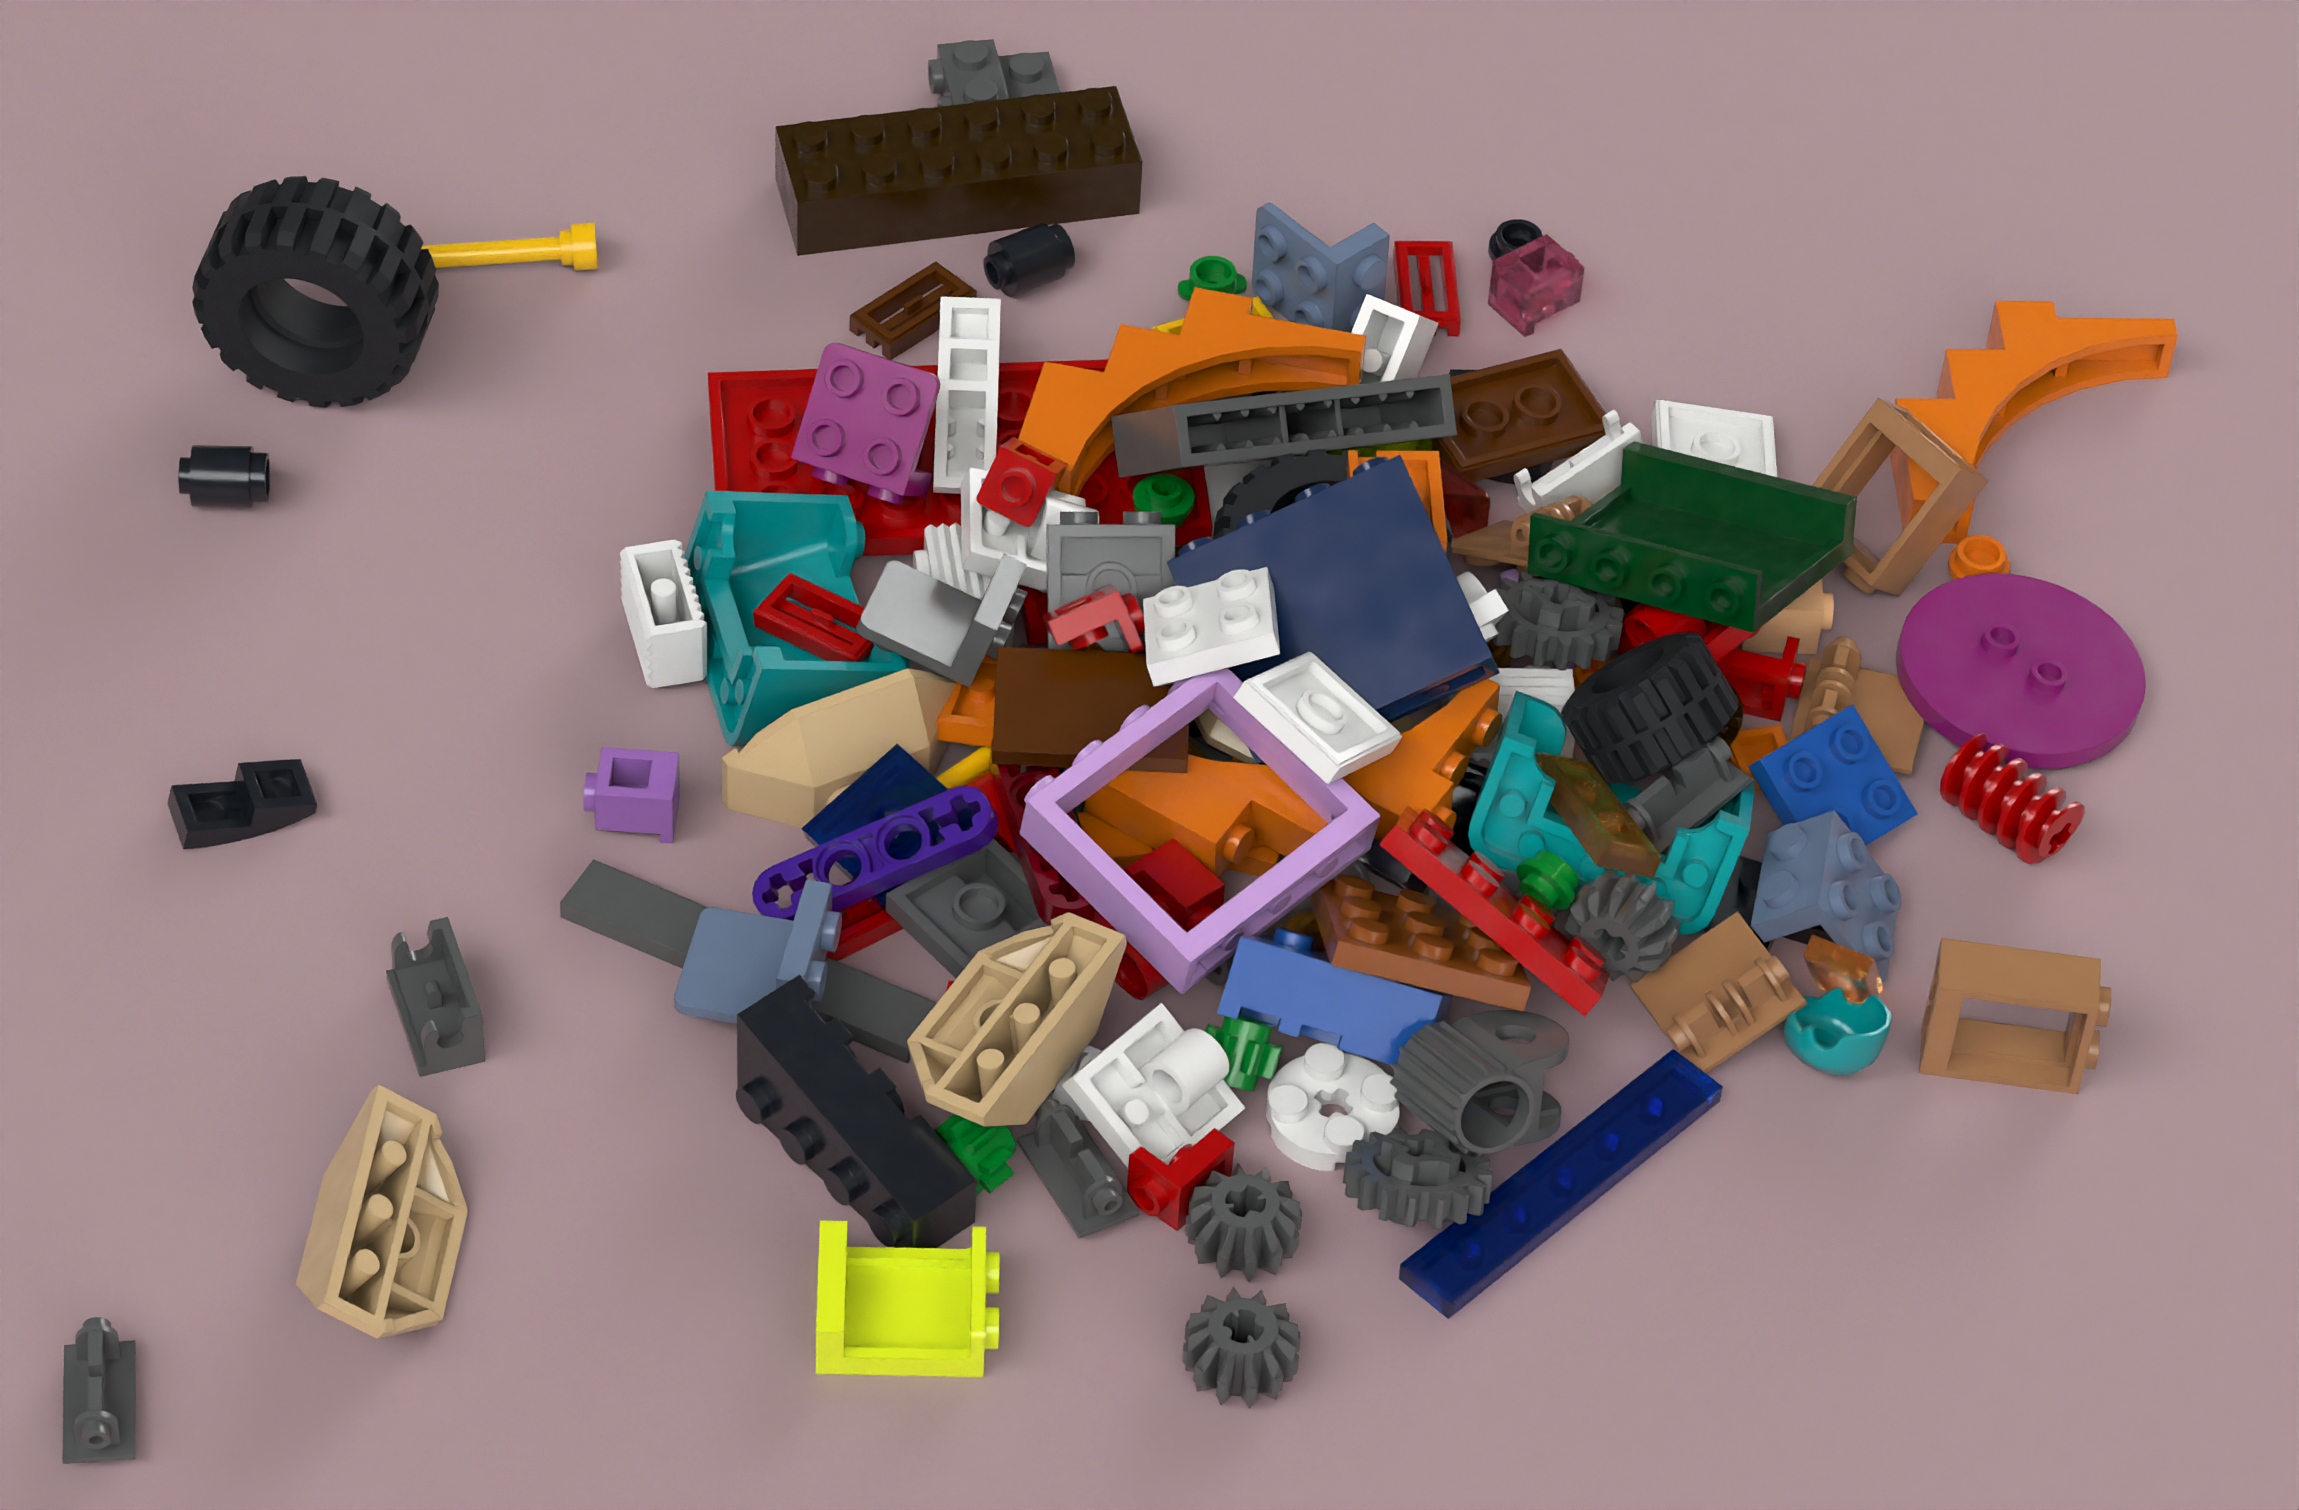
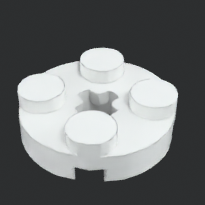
M1329 1043L1312 1045L1307 1049L1305 1056L1295 1058L1284 1065L1276 1073L1269 1085L1266 1118L1271 1125V1137L1276 1147L1288 1158L1305 1167L1319 1171H1334L1335 1163H1345L1346 1152H1352L1355 1140L1369 1142L1371 1132L1376 1131L1387 1135L1394 1132L1395 1128H1398L1400 1116L1399 1100L1394 1097L1397 1089L1390 1084L1393 1077L1386 1074L1371 1061L1343 1052L1335 1045ZM1322 1105H1339L1348 1114L1344 1115L1335 1112L1330 1117L1323 1116L1321 1114Z

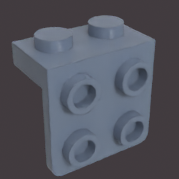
M1268 202L1256 211L1252 271L1253 291L1256 296H1259L1264 305L1271 306L1290 322L1351 333L1367 294L1384 301L1390 234L1375 223H1372L1329 247L1273 203Z
M1833 810L1797 823L1783 825L1767 833L1751 927L1765 943L1821 925L1868 984L1873 986L1887 980L1890 958L1894 953L1893 937L1897 912L1902 903L1901 893L1895 879L1890 874H1885L1867 852L1862 838L1857 833L1851 832Z
M806 879L794 921L716 907L704 909L699 915L674 994L675 1009L684 1015L737 1024L738 1013L798 975H801L815 991L813 999L808 1003L811 1005L812 1001L820 1002L827 978V962H824L827 951H836L842 926V913L832 911V884Z

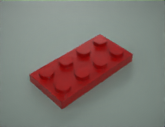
M1408 806L1392 824L1379 845L1585 1017L1602 997L1610 975L1602 968L1606 962L1604 956L1583 938L1575 936L1570 941L1551 925L1555 920V916L1536 898L1525 893L1519 899L1501 884V880L1505 877L1504 873L1486 856L1478 851H1474L1469 857L1452 843L1450 839L1454 832L1441 818L1428 809H1423L1418 814Z

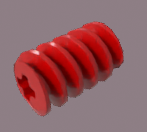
M1986 733L1978 734L1967 741L1946 765L1940 781L1939 792L1942 799L1953 806L1958 805L1961 814L1968 819L1977 820L1980 829L1991 835L1996 834L1999 843L2010 850L2015 849L2018 858L2025 863H2039L2056 854L2064 847L2082 822L2085 806L2075 801L2060 811L2066 799V791L2055 787L2042 796L2047 784L2046 776L2036 772L2024 780L2028 770V763L2021 758H2016L2005 766L2009 756V748L1999 743L1984 753L1988 737Z

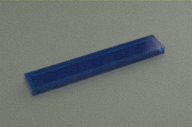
M1672 1049L1490 1193L1489 1204H1484L1483 1214L1478 1216L1467 1213L1466 1223L1458 1224L1453 1222L1402 1262L1398 1279L1449 1319L1719 1103L1723 1086L1676 1050Z

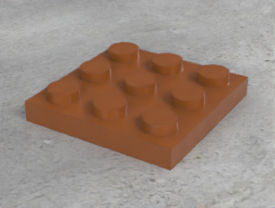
M1338 875L1336 881L1330 880L1311 895L1310 902L1331 966L1524 1012L1531 991V985L1522 964L1459 911L1437 906V901L1434 898L1417 891L1401 890L1399 896L1375 891L1373 884L1351 875Z

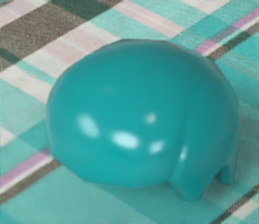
M1835 987L1819 998L1803 996L1807 1005L1797 1012L1789 1014L1788 1018L1785 1019V1041L1794 1056L1805 1065L1819 1072L1832 1076H1849L1872 1065L1878 1058L1890 1030L1892 1013L1881 998L1876 995H1870L1861 1004H1854L1845 998L1842 988Z

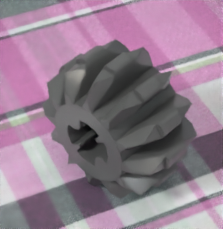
M1608 869L1596 879H1591L1587 885L1584 884L1575 895L1574 904L1570 908L1571 911L1568 914V920L1564 928L1572 936H1579L1589 942L1604 956L1606 962L1602 967L1610 974L1609 977L1612 981L1625 974L1629 979L1637 983L1646 973H1654L1658 967H1662L1673 952L1671 948L1678 937L1681 922L1672 916L1675 901L1660 898L1656 894L1657 882L1646 886L1639 882L1633 870L1620 877L1616 872Z
M1239 1163L1232 1171L1231 1177L1212 1170L1209 1179L1206 1180V1186L1194 1188V1192L1189 1199V1215L1186 1216L1185 1234L1188 1237V1243L1195 1245L1198 1264L1217 1262L1216 1268L1220 1278L1224 1277L1231 1270L1242 1271L1248 1282L1256 1273L1257 1268L1276 1275L1279 1266L1282 1265V1259L1293 1258V1254L1298 1247V1230L1301 1229L1302 1222L1300 1202L1292 1199L1293 1193L1290 1190L1289 1181L1270 1183L1271 1177L1267 1167L1255 1176L1245 1174Z
M1232 1287L1226 1296V1302L1207 1295L1204 1304L1201 1305L1200 1312L1190 1313V1318L1186 1322L1184 1335L1186 1342L1183 1344L1182 1352L1185 1370L1194 1373L1193 1381L1196 1383L1197 1392L1216 1388V1396L1220 1405L1224 1404L1231 1396H1241L1249 1409L1257 1399V1393L1276 1400L1279 1392L1282 1390L1283 1382L1293 1380V1375L1298 1370L1299 1361L1297 1352L1300 1350L1301 1335L1298 1331V1324L1289 1322L1290 1315L1287 1312L1286 1303L1266 1306L1267 1300L1262 1289L1252 1299L1241 1298L1236 1289Z

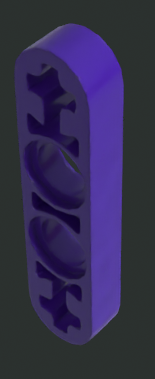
M960 786L951 788L769 867L759 875L754 883L752 890L753 903L762 916L794 921L806 879L808 880L806 876L813 873L816 881L830 883L829 872L833 864L844 857H856L861 860L862 865L856 880L844 886L832 884V911L837 912L981 850L996 835L998 828L997 813L984 793L975 787ZM964 808H969L974 814L972 816L974 826L969 830L962 831L957 824L960 822L958 812ZM933 820L940 829L938 831L945 840L937 844V839L927 826V823ZM905 831H916L921 834V847L914 856L904 860L894 859L890 856L889 847L895 836ZM788 885L794 892L791 894L792 905L781 909L776 903L779 900L778 889Z

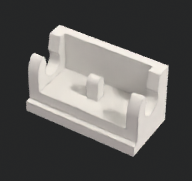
M1613 409L1602 417L1605 436L1534 483H1531V477L1526 468L1514 475L1519 506L1526 513H1530L1572 495H1581L1592 504H1595L1621 485L1623 449L1634 441L1643 443L1640 430L1631 422L1621 428L1619 416Z

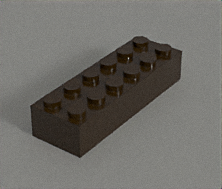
M1117 86L1088 88L1085 90L1043 95L1035 94L1018 98L976 101L959 105L918 108L908 111L775 126V179L797 256L1028 228L1039 223L1053 225L1134 215L1140 212L1143 161Z

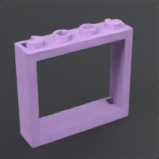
M1228 668L1176 681L1164 699L1151 708L1148 705L1138 707L1126 718L1121 725L1120 731L1107 741L1102 743L1100 740H1095L1088 744L1076 756L1072 767L1057 778L1049 775L1038 781L1025 796L1024 801L1026 805L1019 833L1119 933L1126 935V940L1181 995L1233 956L1236 952L1240 936L1260 935L1369 851L1381 817L1342 778L1330 784L1325 783L1240 705L1233 697L1243 682ZM1209 708L1328 825L1186 933L1067 813Z

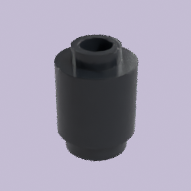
M1039 223L990 242L987 251L988 256L983 260L985 275L991 286L996 290L1001 289L1009 297H1014L1061 279L1065 274V270L1074 266L1075 252L1069 235L1061 225L1053 224L1048 226L1044 223Z
M193 445L190 457H180L178 472L180 494H190L192 507L252 508L254 502H268L270 491L269 453L254 452L253 446Z

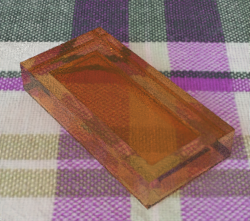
M1811 936L1803 956L1815 987L1827 992L1835 987H1840L1847 1000L1858 1004L1863 1003L1870 995L1879 997L1883 985L1874 958L1818 936Z

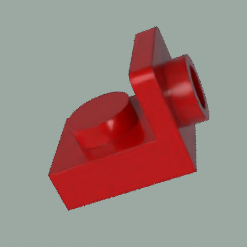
M1012 437L1000 446L976 500L979 504L1025 527H1030L1035 523L1048 494L1058 487L1068 464Z
M1787 637L1782 659L1733 649L1717 662L1726 680L1738 692L1743 704V714L1781 722L1787 698L1800 699L1807 670V663L1796 661L1800 638Z
M1213 1128L1194 1146L1187 1144L1179 1149L1169 1165L1140 1146L1129 1155L1127 1192L1142 1212L1149 1216H1157L1174 1230L1178 1231L1186 1224V1216L1189 1215V1199L1194 1192V1188L1206 1186V1180L1209 1179L1212 1170L1231 1177L1235 1142Z

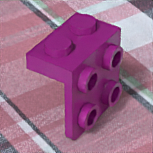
M831 343L827 345L820 360L791 458L813 465L812 476L834 484L846 486L849 478L870 484L867 492L868 495L891 503L902 505L905 496L926 497L932 473L917 469L916 465L939 394V378L932 373L844 344Z

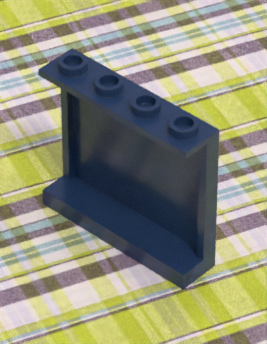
M1401 455L1389 460L1384 456L1370 459L1356 467L1352 477L1333 486L1327 483L1311 486L1295 497V503L1274 513L1270 510H1262L1250 514L1238 522L1237 530L1215 540L1213 537L1196 539L1183 546L1178 552V557L1167 561L1176 585L1187 588L1218 580V578L1230 571L1240 569L1253 571L1268 567L1275 592L1280 654L1228 667L1242 682L1304 653L1312 652L1389 723H1392L1500 673ZM1249 748L1255 764L1267 765Z

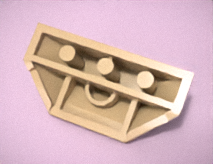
M907 668L791 709L756 733L743 749L734 748L722 757V802L728 810L816 831L838 822L849 821L860 814L874 810L875 802L896 788H903L905 790L909 787L921 788L934 779L949 745V742L937 740L938 725L936 719L957 682L932 672Z
M1067 912L1051 919L1050 926L1021 932L978 951L907 1040L908 1051L926 1102L984 1127L1027 1124L1096 1035L1127 945L1126 935Z
M379 1084L371 1090L323 1175L296 1280V1286L316 1309L376 1339L436 1326L443 1320L468 1213L453 1163L439 1139L443 1132L437 1114Z

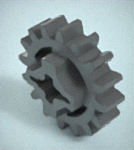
M1526 571L1520 572L1518 582L1508 578L1501 580L1500 589L1496 590L1509 611L1495 625L1499 634L1493 638V643L1496 646L1511 645L1510 656L1514 659L1529 655L1531 656L1533 666L1540 667L1545 665L1552 667L1553 663H1555V666L1560 671H1566L1568 662H1575L1583 669H1589L1592 658L1607 662L1610 651H1618L1623 628L1624 610L1615 607V596L1609 594L1598 595L1597 591L1544 577L1534 578Z
M1395 1128L1394 1132L1387 1135L1376 1131L1371 1132L1369 1142L1361 1140L1353 1142L1352 1152H1346L1343 1183L1346 1184V1197L1358 1198V1209L1361 1211L1380 1210L1379 1220H1390L1406 1227H1414L1417 1221H1427L1434 1228H1442V1224L1449 1220L1458 1224L1466 1223L1467 1213L1478 1216L1483 1214L1484 1204H1489L1493 1172L1489 1171V1158L1477 1157L1472 1151L1464 1154L1437 1131L1422 1129L1419 1134L1408 1135L1402 1128Z

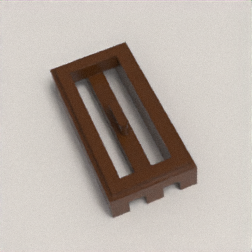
M935 261L850 315L849 331L856 336L865 333L866 343L872 348L881 345L882 355L892 360L940 329L941 297L976 298L977 291ZM943 284L941 287H939L938 289L934 290L933 292H931V293L928 294L927 296H925V297L922 296V295L926 294L927 292H929L930 290H932V289H934L935 287H937L938 285ZM904 307V310H903V311H901L900 313L896 314L895 316H893V317L890 318L889 320L885 321L884 323L880 324L881 321H883L884 319L888 318L889 316H891L892 314L896 313L897 311H899L900 309H902V308Z

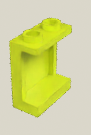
M820 1220L816 1315V1374L983 1377L985 1349H998L999 1307H985L986 1293L999 1294L1000 1253L986 1252V1227L972 1226V1245L968 1249L847 1247L848 1221Z

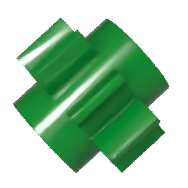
M1240 1014L1237 1019L1224 1016L1221 1027L1212 1024L1206 1026L1205 1032L1210 1034L1221 1045L1227 1055L1229 1073L1223 1080L1228 1086L1255 1091L1259 1076L1273 1079L1283 1048L1281 1045L1269 1042L1274 1026Z
M954 1114L934 1130L977 1179L976 1195L984 1189L988 1193L993 1192L1014 1175L1006 1161L1013 1157L1016 1151V1143L1006 1125L984 1127Z

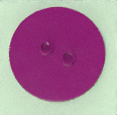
M1998 573L1979 574L1944 583L1929 591L1912 607L1906 617L1897 644L1896 668L1898 678L1904 693L1919 715L1938 733L1960 747L1974 736L1986 733L1988 741L1984 753L1996 744H2004L2009 748L2006 764L2016 758H2021L2028 763V768L2055 769L2077 766L2100 758L2115 749L2129 735L2136 723L2145 696L2146 680L2143 663L2135 645L2123 628L2105 611L2088 599L2059 585L2032 577Z

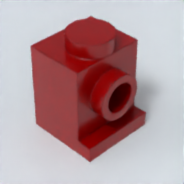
M1171 839L1124 868V871L1172 915L1187 932L1224 904L1225 883L1175 839Z

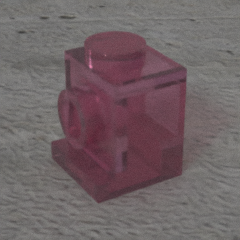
M1546 234L1493 261L1488 305L1521 335L1527 337L1534 333L1535 324L1580 302L1585 267L1575 255L1566 251Z

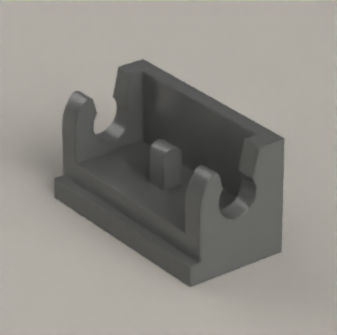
M448 917L430 921L427 931L429 943L420 950H409L404 933H397L391 942L392 969L386 970L387 982L420 1077L485 1062L482 1012Z

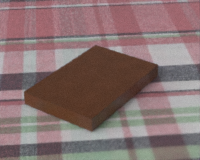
M1561 348L1450 377L1457 435L1425 441L1432 451H1439L1440 463L1457 487L1574 456L1606 435L1602 417L1607 413Z
M998 646L992 764L1070 768L1076 756L1088 744L1095 740H1100L1102 743L1107 741L1120 731L1121 725L1134 710L1142 705H1148L1150 708L1167 696L1173 684L1162 687L1160 685L1153 686L1147 668L1146 653L1132 654L1126 652ZM1189 723L1126 770L1187 773Z

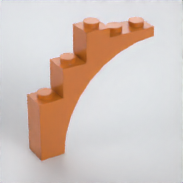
M1194 287L1179 335L1120 324L1104 372L1045 361L1018 439L1067 463L1068 466L1058 487L1054 490L1078 497L1085 482L1105 458L1115 450L1112 416L1171 405L1212 401L1218 398L1261 391L1312 390L1361 384L1366 336L1252 315L1253 298Z
M1995 301L1986 343L1987 349H1946L1937 391L1938 398H1896L1895 404L1910 411L1970 465L1977 469L1987 450L2012 424L2043 404L2081 389L2118 381L2167 378L2178 336L2175 320L2168 318L2057 317L2054 301ZM1896 445L1890 453L1904 531L1940 483ZM1974 501L1941 543L1959 544L1962 539L1967 537Z
M1486 679L1460 691L1446 706L1410 730L1401 733L1400 735L1403 737L1392 753L1342 777L1348 785L1381 815L1374 836L1376 840L1382 841L1392 824L1408 806L1418 814L1423 809H1428L1453 829L1456 821V812L1452 811L1453 790L1460 783L1466 772L1469 757L1478 746L1486 748L1490 745L1502 723V714L1498 712L1500 684ZM1189 754L1187 773L1125 770L1085 800V811L1154 849H1157L1171 839L1177 840L1217 877L1221 875L1230 862L1238 864L1248 853L1254 838L1259 843L1286 857L1328 825L1268 765L1214 761Z

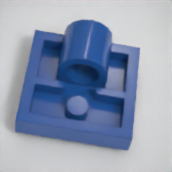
M1853 704L1748 766L1782 825L1797 823L1834 810L1850 831L1857 833L1862 838L1865 846L1918 814Z

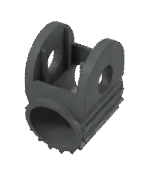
M1493 1010L1465 1016L1451 1025L1445 1020L1427 1023L1426 1026L1416 1033L1411 1034V1038L1406 1045L1399 1048L1400 1055L1398 1061L1391 1065L1395 1069V1077L1390 1081V1084L1397 1089L1394 1097L1432 1129L1446 1137L1451 1144L1464 1154L1472 1151L1480 1157L1482 1154L1500 1152L1510 1146H1521L1547 1139L1555 1134L1560 1127L1561 1106L1553 1096L1543 1091L1545 1070L1561 1064L1566 1059L1569 1050V1035L1560 1024L1547 1017L1517 1010ZM1516 1037L1527 1040L1530 1043L1512 1044L1502 1040ZM1506 1108L1516 1110V1113L1507 1116L1498 1114L1493 1110Z

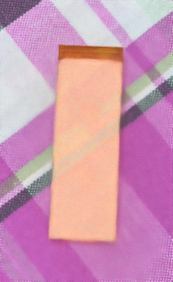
M1536 752L1535 755L1539 767L1547 776L1556 780L1549 802L1594 863L1600 867L1653 878L1662 859L1659 852L1593 765L1588 762L1545 752Z

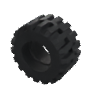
M1682 632L1665 635L1643 643L1598 669L1573 692L1562 708L1561 715L1599 781H1602L1603 784H1620L1656 774L1700 749L1724 728L1736 712L1739 701L1700 634L1697 632Z

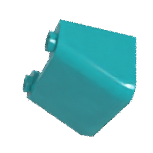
M705 492L685 552V559L688 560L690 577L693 578V586L696 587V595L699 596L701 612L704 613V621L707 622V676L705 678L726 743L730 746H745L756 733L791 709L898 671L910 669L908 658L895 652L882 650L875 645L869 658H864V662L826 661L754 625L753 611L789 573L859 605L849 574L854 560L859 559L863 554L865 530L863 524L855 519L848 495ZM789 597L786 599L810 611L812 609ZM833 619V622L858 633L855 628Z
M1516 691L1505 717L1470 821L1468 837L1472 849L1486 856L1496 866L1516 871L1517 866L1524 858H1533L1540 850L1554 853L1567 862L1576 872L1579 878V885L1574 890L1575 895L1584 884L1587 885L1591 879H1596L1608 869L1616 872L1620 877L1633 870L1640 883L1648 886L1657 882L1656 894L1660 898L1675 901L1672 916L1681 922L1678 934H1693L1707 927L1716 913L1750 831L1755 781L1752 780L1747 787L1697 828L1686 829L1678 827L1668 852L1665 855L1632 843L1615 828L1621 822L1619 816L1626 811L1625 802L1630 798L1634 799L1643 790L1624 783L1603 784L1602 781H1599L1595 772L1558 759L1564 746L1567 730L1562 715L1557 708L1549 703Z

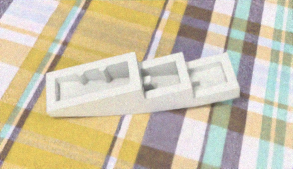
M941 297L938 352L940 390L936 401L933 493L961 494V482L969 467L989 472L996 457L1001 299Z

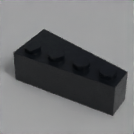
M801 975L796 976L738 1013L736 1100L741 1111L751 1122L755 1124L762 1123L780 1140L787 1155L795 1163L800 1165L805 1163L824 1181L828 1192L839 1204L844 1206L849 1204L868 1222L875 1237L887 1247L894 1246L895 1248H938L975 1223L977 1179L921 1114L909 1121L905 1116L902 1100L896 1091L897 1086L881 1068L870 1074L866 1071L848 1046L852 1043L853 1035L837 1017L825 1023L808 1003L813 999L815 991Z

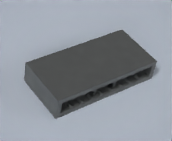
M1450 374L1171 405L1111 417L1119 478L1273 460L1290 453L1294 457L1305 456L1308 450L1325 449L1326 453L1341 452L1342 450L1391 446L1457 435Z

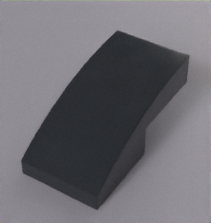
M301 759L238 763L234 781L171 785L167 802L183 849L210 847L254 838L301 821L315 814L317 802Z

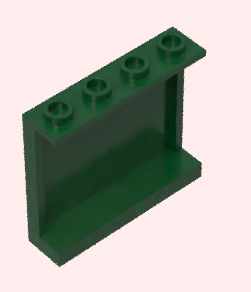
M1634 441L1623 449L1621 485L1573 520L1566 521L1536 512L1530 515L1527 573L1754 633L1852 555L1857 497Z

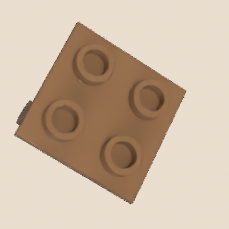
M1572 495L1530 513L1520 515L1515 521L1502 520L1455 538L1451 542L1452 553L1464 555V562L1468 564L1491 566L1505 562L1517 565V572L1519 573L1527 572L1530 515L1536 512L1571 521L1593 504L1581 495Z
M1848 637L1836 638L1825 647L1822 659L1810 657L1788 742L1853 704L1892 771L1911 776L1924 719L1908 700L1897 675L1859 667L1861 653L1855 641Z
M1738 911L1668 958L1662 967H1658L1654 973L1648 972L1637 983L1633 982L1629 985L1698 1079L1787 1019L1789 1014L1797 1012L1807 1005L1806 1000L1790 981V976L1780 960L1775 955H1770Z

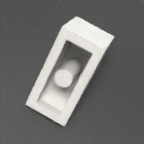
M1367 294L1351 332L1366 336L1361 384L1417 378L1439 323Z

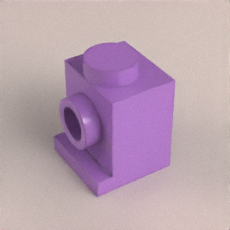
M602 747L598 773L587 772L584 784L583 807L584 811L595 812V829L660 834V843L673 844L680 799L679 752Z

